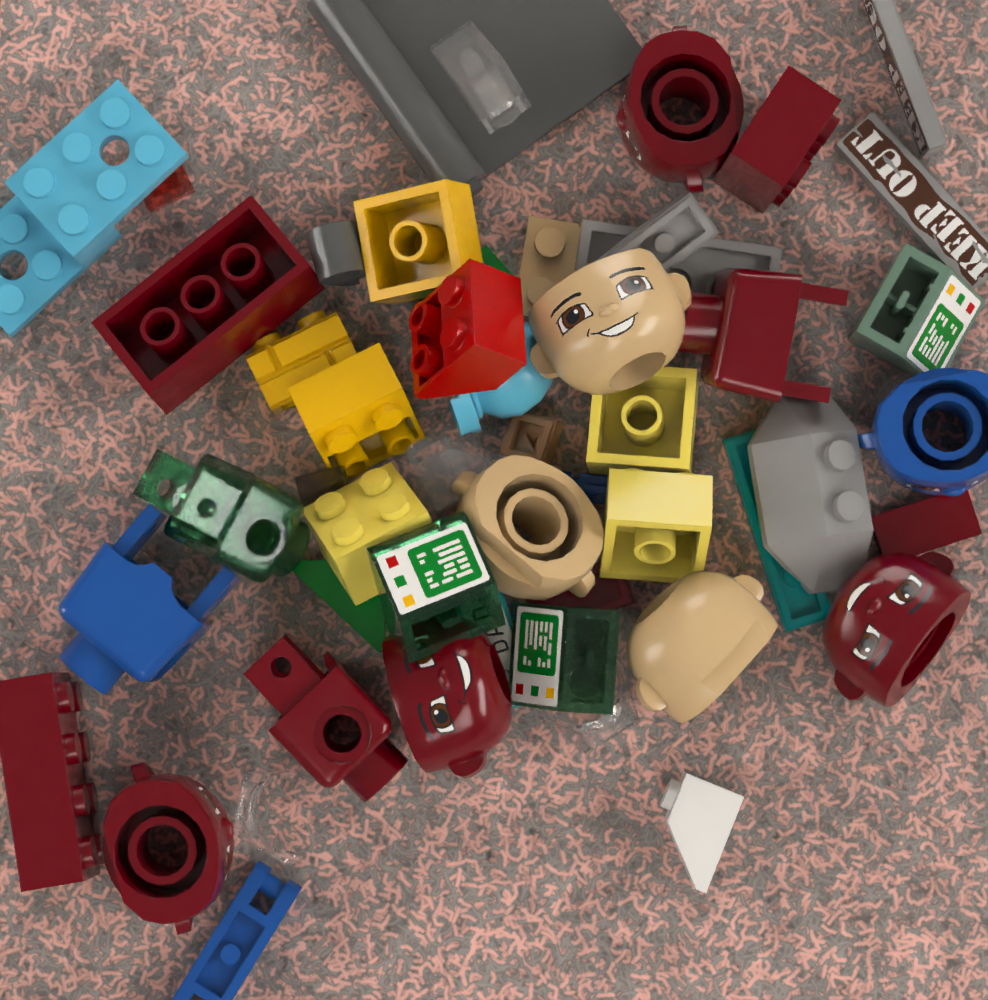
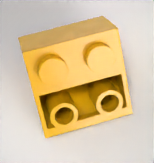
M380 343L287 388L310 437L336 484L347 478H354L363 474L369 467L393 455L404 454L415 444L426 439Z

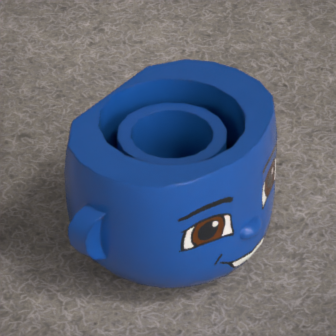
M939 368L913 376L896 386L878 404L872 423V432L857 434L859 447L866 450H875L879 464L888 476L905 488L936 496L947 495L957 497L963 494L966 490L975 487L988 478V374L979 370ZM935 410H946L955 414L962 421L966 430V440L963 447L954 452H942L933 448L926 441L922 433V420L924 416Z

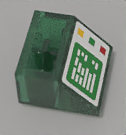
M464 511L367 548L387 629L409 663L437 653L445 645L455 640L471 639L506 625L497 583L468 516Z
M514 601L508 677L512 705L559 712L613 715L620 610L607 607Z

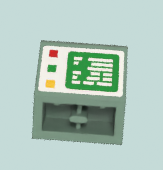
M905 243L894 256L847 340L912 377L932 369L948 368L986 301L953 269Z

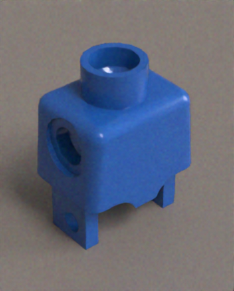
M151 504L146 506L114 545L104 542L59 605L60 616L78 631L77 635L61 652L59 658L76 675L105 695L125 672L139 682H155L160 680L212 627L206 621L207 618L241 579L231 569L223 567L190 607L174 594L173 578L154 562L139 565L133 560V557L167 518L162 511Z

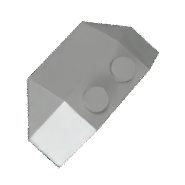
M782 395L779 403L772 402L771 408L747 445L763 547L788 573L801 582V586L808 594L840 591L848 579L865 564L874 531L857 429L831 396L829 403Z

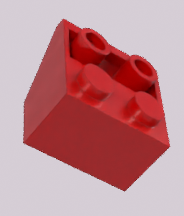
M469 258L453 274L448 275L442 284L423 301L418 302L411 311L409 317V328L412 333L410 368L413 373L414 397L430 399L496 390L527 364L521 278Z

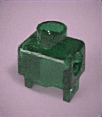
M156 449L133 492V495L170 514L164 527L165 535L253 582L262 583L267 581L272 574L280 577L289 574L299 564L309 544V526L301 520L304 514V506L299 499L255 474L211 454L204 455L194 469L171 455ZM164 479H169V491L159 496L157 492L159 483Z

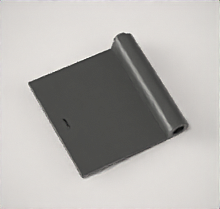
M311 0L307 5L308 11L430 182L449 179L470 184L472 198L483 189L480 181L630 75L634 60L642 49L608 0Z

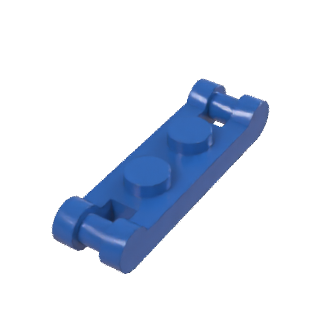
M259 860L172 1000H191L194 994L204 1000H233L302 887L290 879L285 883L270 873L272 868ZM258 891L275 900L268 913L251 903Z

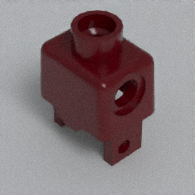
M285 634L243 674L281 714L268 731L321 786L332 788L343 780L364 803L381 790L409 760L388 738L392 730L391 716L350 671L328 651L323 655L325 666L329 669L324 674L293 640ZM284 657L288 659L291 663V671L286 673L279 671L275 664L276 658ZM342 714L351 716L359 724L361 733L351 743H336L326 733L325 724L329 719Z

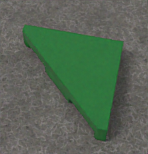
M326 560L290 561V569L375 650L382 652V642L386 637L385 591L356 606Z

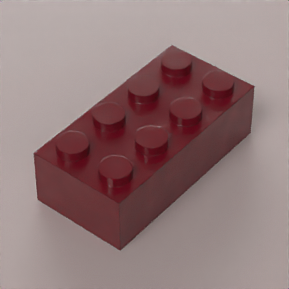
M251 195L91 323L150 398L168 415L253 347L257 340L268 335L323 291L325 287L323 284H319L317 275L310 264Z
M49 672L0 681V757L21 892L86 881L100 874L99 864L105 863L102 833L94 834L91 813H97L99 809L97 790L94 782L86 783L83 764L91 760L90 744L86 731H78L76 712L83 710L82 692L78 681L71 682L69 672Z

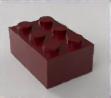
M788 66L729 154L713 182L762 214L771 203L780 207L812 163L810 161L813 156L815 157L820 148L824 146L840 122V119L834 116L833 112L841 102V99L791 66Z

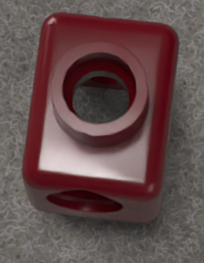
M743 268L723 269L716 278L714 295L691 291L692 302L685 310V332L678 351L703 355L700 377L709 386L777 403L780 402L782 395L829 403L830 387L785 379L799 299L846 306L849 291L802 283L801 274Z

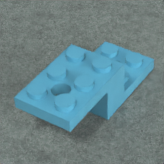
M118 79L4 182L15 196L0 209V326L12 338L123 237L115 228V225L189 158L186 151ZM114 140L125 141L129 144L130 148L127 160L116 166L106 164L102 156L105 146ZM12 253L23 254L28 264L25 274L16 280L4 278L1 272L2 261Z

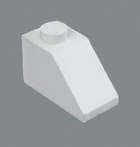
M683 772L679 781L673 778L670 779L660 807L667 809L664 819L693 887L706 893L744 796Z

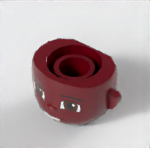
M687 25L673 26L672 32L658 35L645 43L633 62L616 115V122L620 128L622 141L629 155L652 177L670 183H684L686 190L689 192L702 193L704 191L703 180L721 169L739 138L744 116V99L741 85L731 66L730 56L715 38L698 31H688ZM674 97L685 98L697 104L704 118L698 123L688 126L678 125L670 121L663 114L660 104Z
M901 552L887 553L870 559L844 584L835 597L824 621L823 643L827 657L835 669L834 682L845 698L854 702L860 701L867 696L882 706L892 707L915 685L958 626L970 602V591L957 579L953 578L955 567L950 558L936 552H927L919 557Z
M430 610L415 613L409 620V628L399 630L385 637L382 642L387 679L402 729L415 760L426 773L451 769L453 774L465 779L473 777L486 765L487 753L501 742L512 719V698L504 667L487 635L476 626L458 619H446L436 611Z
M145 762L131 765L134 782L123 787L111 799L102 826L103 855L106 869L111 881L121 894L123 903L142 920L157 924L174 923L177 935L190 932L193 917L205 911L218 898L229 876L234 850V826L225 808L216 796L199 782L188 776L171 773L155 775ZM166 824L175 827L183 834L188 844V856L185 864L177 867H168L158 863L152 857L148 850L147 838L153 826Z

